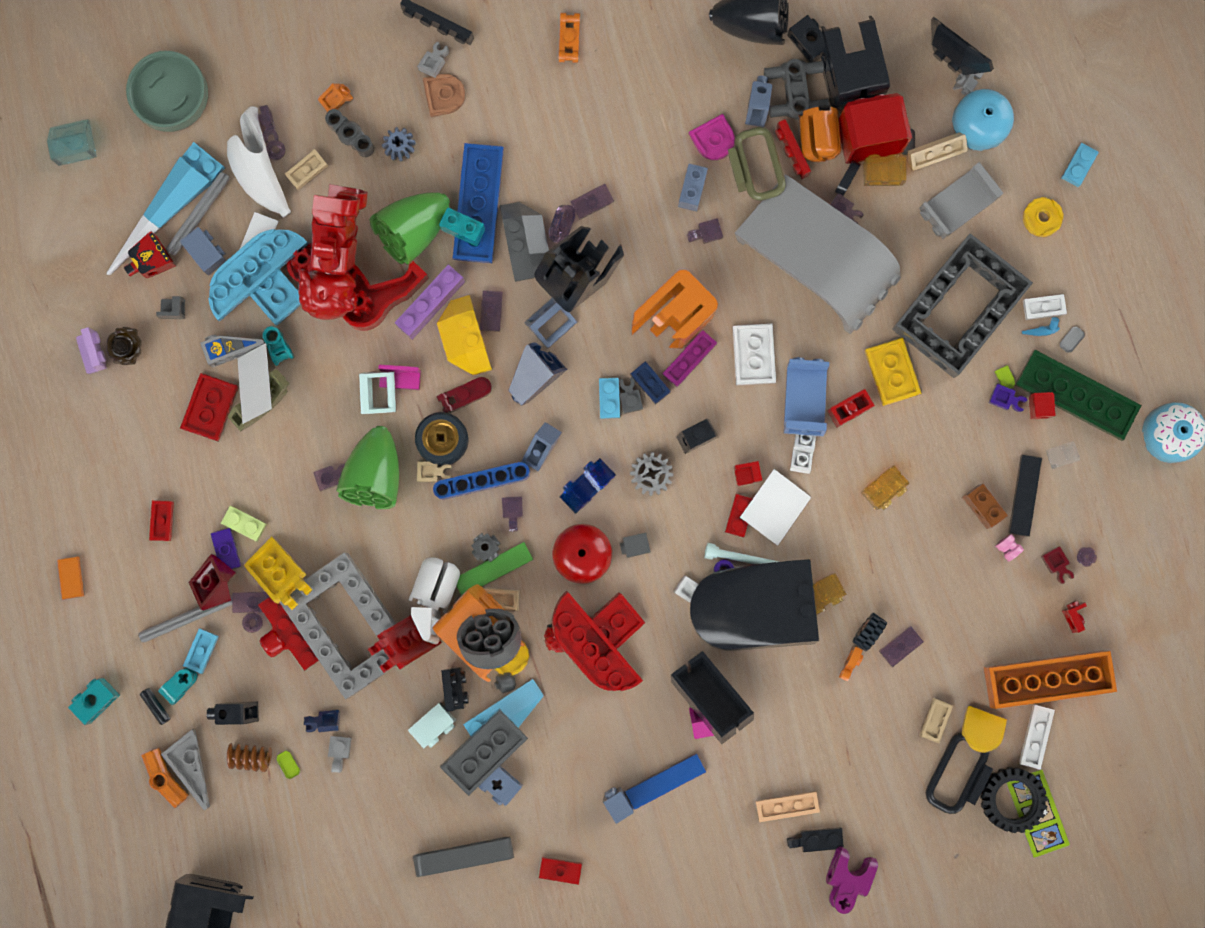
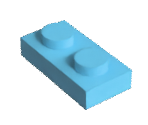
M1081 143L1061 178L1076 187L1081 186L1099 152Z
M599 378L600 419L620 418L619 378Z
M201 628L198 629L183 666L203 674L219 636Z

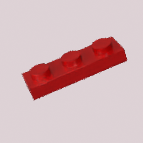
M786 119L779 121L775 132L779 141L782 140L785 145L784 151L788 158L791 157L794 163L792 166L795 174L800 175L801 179L809 177L811 170Z

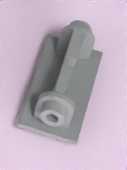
M984 73L960 74L956 78L953 90L962 89L961 93L966 96L973 92L978 83L973 77L975 76L977 79H980Z

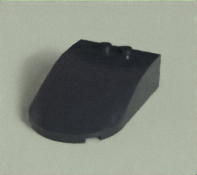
M810 559L742 566L716 571L708 575L698 584L690 602V619L696 633L710 646L725 651L816 644L819 642V632Z

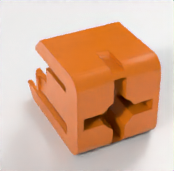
M679 270L634 312L632 335L673 297L674 299L652 319L655 325L649 330L658 337L670 326L676 332L672 336L676 340L669 348L683 349L711 322L717 310L718 302L689 271Z
M476 584L469 588L453 604V608L448 610L435 623L432 629L480 678L490 682L491 680L487 675L492 669H480L468 663L461 654L457 641L459 627L471 615L474 618L475 616L486 614V609L505 610L483 587ZM489 616L493 625L499 621L495 617Z

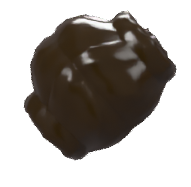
M130 327L116 328L115 332L109 335L107 338V353L115 364L133 365L136 363V359L141 354L140 347L142 343L138 336V330Z

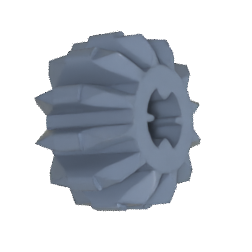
M398 127L395 128L394 133L388 130L389 137L383 136L385 143L382 144L383 149H386L385 155H391L393 161L397 156L401 162L403 161V156L409 159L410 155L408 152L414 153L415 149L412 146L416 145L415 140L412 139V133H407L405 128L400 132ZM397 142H401L400 147H396Z

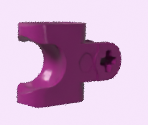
M844 847L836 848L826 875V883L833 886L829 895V902L841 914H847L852 911L858 895L866 897L869 894L878 869L877 859L867 857L863 860L858 870L849 871L848 861L850 855Z

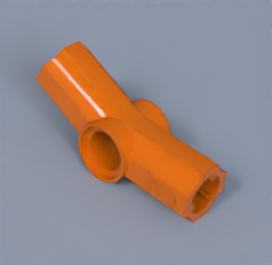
M160 748L142 754L141 756L150 777L149 784L151 788L158 790L174 808H177L189 795L173 779L171 772L168 771ZM159 775H162L165 779L163 785L158 783L157 778Z

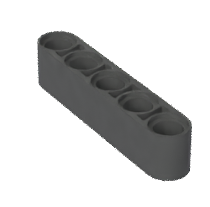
M502 837L413 855L416 877H422L514 858L511 837Z

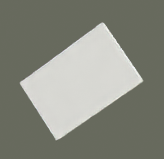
M773 325L733 326L736 385L776 383Z

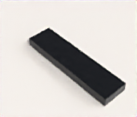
M1023 454L1020 456L1009 534L1030 537L1042 462L1040 457Z

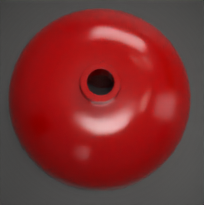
M589 524L572 525L563 530L556 538L552 550L553 563L559 574L570 582L576 584L595 582L605 575L611 565V543L608 537L595 526ZM580 549L586 551V555L584 557H580L578 555V551Z

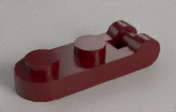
M478 377L436 397L443 406L442 411L452 413L487 397L492 391V384L489 379ZM454 397L456 403L451 405L448 399Z

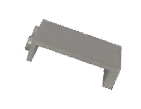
M979 162L968 173L930 201L924 202L919 208L921 210L920 214L925 221L931 223L934 233L944 239L999 199L1003 192Z

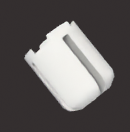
M431 557L425 559L422 562L408 600L418 599L417 604L436 610L440 607L444 609L443 613H446L460 577L459 569L449 562L443 564V560Z

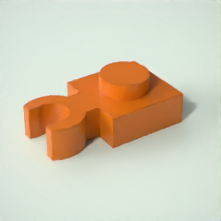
M852 646L839 678L845 681L849 680L853 668L859 666L862 662V649Z

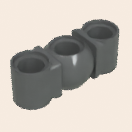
M337 109L329 110L326 113V123L338 135L341 143L351 146L362 157H370L373 154L374 145L371 139L364 135L359 124L349 121ZM336 117L340 118L338 123H331L332 119ZM353 130L354 134L352 136H345L347 131ZM361 144H369L366 149H360Z

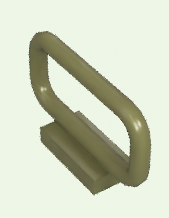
M756 127L739 133L734 141L735 148L728 149L729 160L738 192L747 190L749 196L758 201L781 195L786 187V181L771 132L766 128ZM757 135L765 137L778 186L775 189L762 193L756 192L742 146L744 139Z

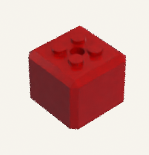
M898 93L881 94L872 98H860L848 102L839 118L841 145L845 164H851L852 160L863 162L901 154L912 139L904 99Z

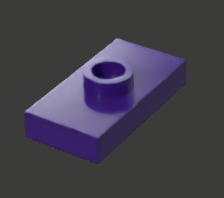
M228 528L211 533L216 556L231 569L242 567L232 529Z

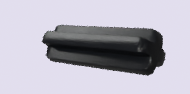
M151 689L143 690L140 693V697L160 725L167 723L170 717Z

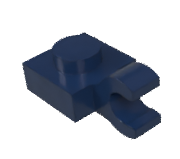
M339 710L319 711L316 717H304L303 724L306 725V732H314L317 728L318 732L339 731Z

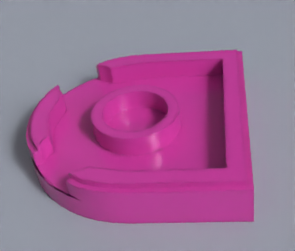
M723 114L688 133L698 152L709 160H721L727 157L728 149L734 147L735 136Z

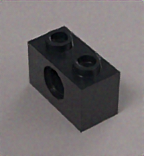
M806 15L789 28L787 36L808 62H816L822 56L825 41L818 22L814 18L811 19L809 15ZM813 36L816 41H808L806 37Z

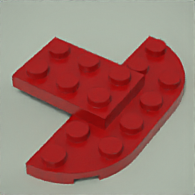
M565 591L554 608L552 629L559 646L586 678L594 685L607 691H626L643 681L617 650L645 624V621L625 597L618 592L590 618L571 594Z

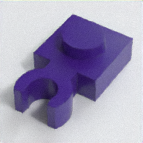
M996 384L988 403L1005 410L1012 406L1016 412H1023L1024 409L1018 406V401L1025 403L1028 399L1023 396L1014 397L1015 390Z

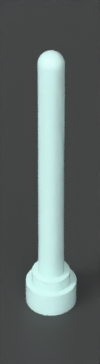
M707 543L704 558L710 560L721 557L754 565L779 562L721 550L716 544Z

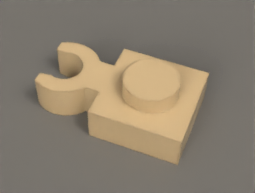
M417 462V482H438V477L443 479L452 478V476L444 474V471L452 469V466L446 464L438 468L437 464Z

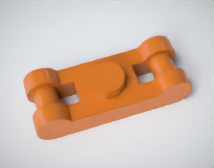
M560 13L559 62L572 61V63H578L580 13H574V15ZM566 23H574V28H566ZM565 49H573V52L565 53Z

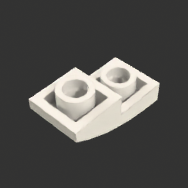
M795 434L790 471L810 474L816 436Z

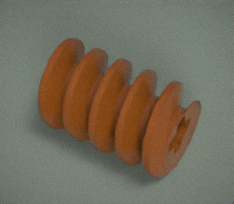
M232 743L228 745L227 764L229 769L236 767L238 770H242L244 767L246 771L251 770V768L255 772L259 769L261 772L268 770L272 759L271 747H269L268 752H265L264 746H261L260 751H257V747L254 745L252 750L249 751L247 744L243 750H241L240 744H237L235 749H233Z

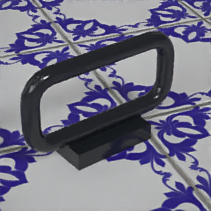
M962 733L954 735L950 740L925 792L926 799L933 807L948 814L960 812L966 802L976 805L993 771V768L985 765L989 752H981L954 806H949L934 797V790L958 743L963 740L966 741Z

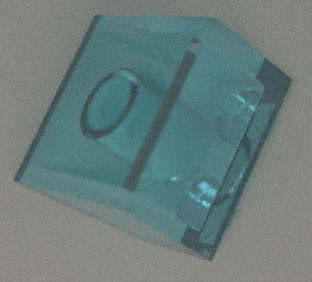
M88 119L49 129L47 144L50 159L58 166L97 157Z

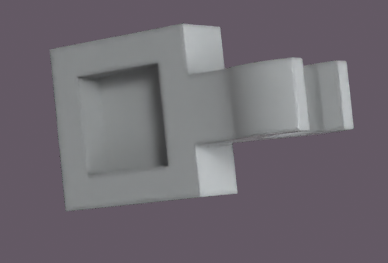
M330 736L328 757H334L331 772H342L343 758L350 757L352 738Z

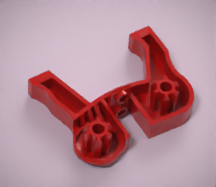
M309 243L300 252L296 250L293 253L294 257L287 262V270L290 276L298 283L300 280V270L304 269L308 272L312 243ZM412 261L409 264L408 271L402 277L371 285L354 263V266L347 273L356 282L354 292L358 298L357 307L342 318L356 330L368 331L374 329L384 321L391 309L409 300L429 279V276Z

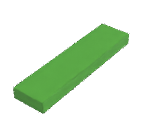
M525 542L500 554L492 562L486 561L461 574L456 586L462 596L472 586L478 584L482 587L531 562L533 558Z

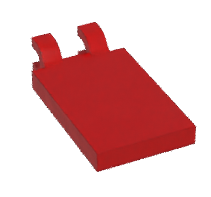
M410 615L377 635L379 641L368 648V651L372 656L382 649L385 651L389 659L379 666L383 673H385L395 665L401 670L439 646L442 642L440 639L438 644L424 641Z

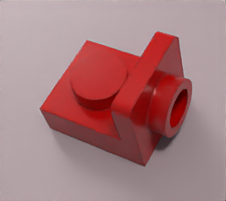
M1077 600L1067 604V609L1062 612L1072 633H1080L1086 630L1084 618L1077 612L1087 607L1086 602L1079 603Z

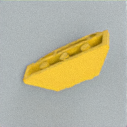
M470 295L451 300L437 322L448 362L473 376L491 371V364Z

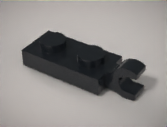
M841 827L800 831L801 837L787 838V846L789 848L802 847L803 853L836 850L838 847H844Z

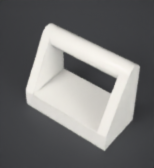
M411 607V617L422 639L438 644L440 637L433 631L432 627L441 618V612L433 608Z

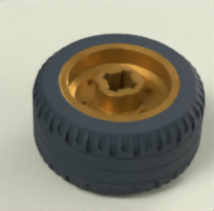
M436 412L428 415L419 423L415 432V445L420 455L428 462L439 466L457 462L465 454L468 447L469 438L466 427L460 419L450 413ZM440 436H444V442L439 441Z

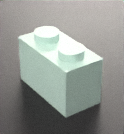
M439 702L408 731L423 749L427 746L432 748L439 741L438 736L441 733L447 734L455 727L453 723L456 719L450 712H446L445 706Z

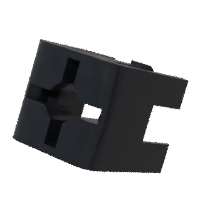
M869 16V20L858 22L865 50L848 54L845 51L840 28L826 29L824 26H821L825 41L821 61H823L824 65L823 76L830 105L833 108H837V110L844 109L848 102L860 98L867 99L881 94L886 95L890 88L889 75L876 23L872 16Z
M580 226L547 251L534 273L535 279L540 286L567 312L573 311L603 287L624 257L622 245L620 244L600 274V271H597L596 268L610 249L603 240H600L597 247H595L589 240L581 253L578 252L591 230L589 227ZM580 270L584 272L578 282L572 281Z
M185 874L175 880L170 903L171 909L168 912L165 928H230L233 912L243 913L245 900L253 899L254 896L240 894V889H243V886L236 882L196 874Z

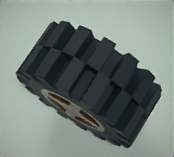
M873 612L859 628L852 642L864 651H868L883 633L887 622Z

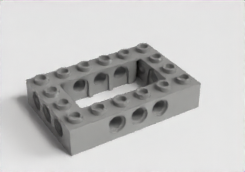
M344 552L304 580L313 589L308 595H305L302 590L300 591L297 588L290 594L298 603L293 610L288 605L285 606L281 601L280 604L343 697L348 699L385 674L379 666L385 663L389 657L382 649L351 670L350 662L344 659L338 650L339 646L334 644L326 632L328 631L327 628L321 625L315 616L316 612L306 604L313 599H318L320 594L329 588H334L336 583L340 581L376 636L395 625L396 622L349 553Z

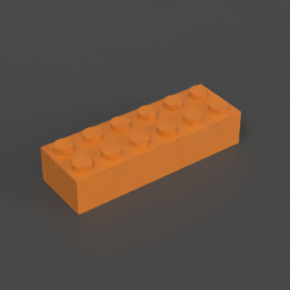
M1102 650L984 667L990 708L994 709L1117 692L1111 651Z

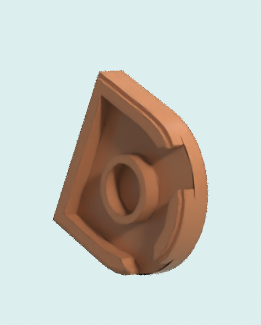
M440 74L436 78L432 76L423 78L431 117L453 113L463 105L465 89L459 79L450 74Z

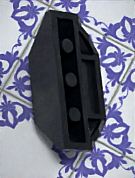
M933 17L931 19V45L936 59L940 62L944 60L953 72L956 73L958 71L962 75L991 72L994 69L990 58L949 29L937 18Z

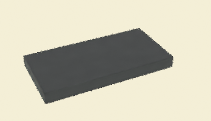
M499 708L440 765V768L469 796L528 737Z

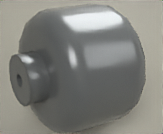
M506 672L496 676L494 685L497 690L500 689L502 693H507L515 689L516 681L511 673Z

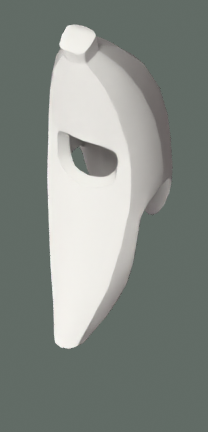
M251 106L248 107L240 118L245 146L237 135L232 136L227 141L229 164L237 181L251 198L265 208L280 213L284 218L290 214L291 210L288 208L267 153L260 128L258 108Z

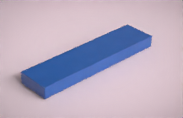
M696 753L629 788L625 793L635 810L706 773V770Z

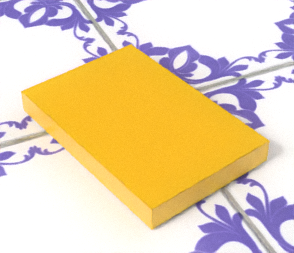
M903 338L864 350L883 406L922 394Z

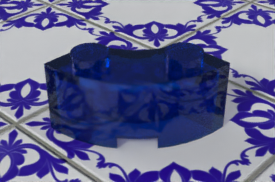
M601 458L594 463L590 461L583 468L585 472L574 482L570 480L562 488L564 492L560 495V498L575 514L586 506L616 476Z

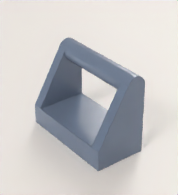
M551 298L524 323L549 348L571 329L577 321ZM561 310L569 320L548 339H545L538 329Z

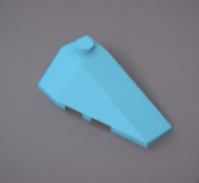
M532 679L463 725L471 736L500 708L519 728L544 695L534 679Z

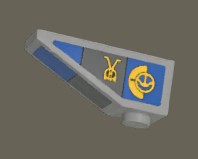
M211 335L206 337L205 341L200 342L208 365L216 367L241 357L265 344V341Z

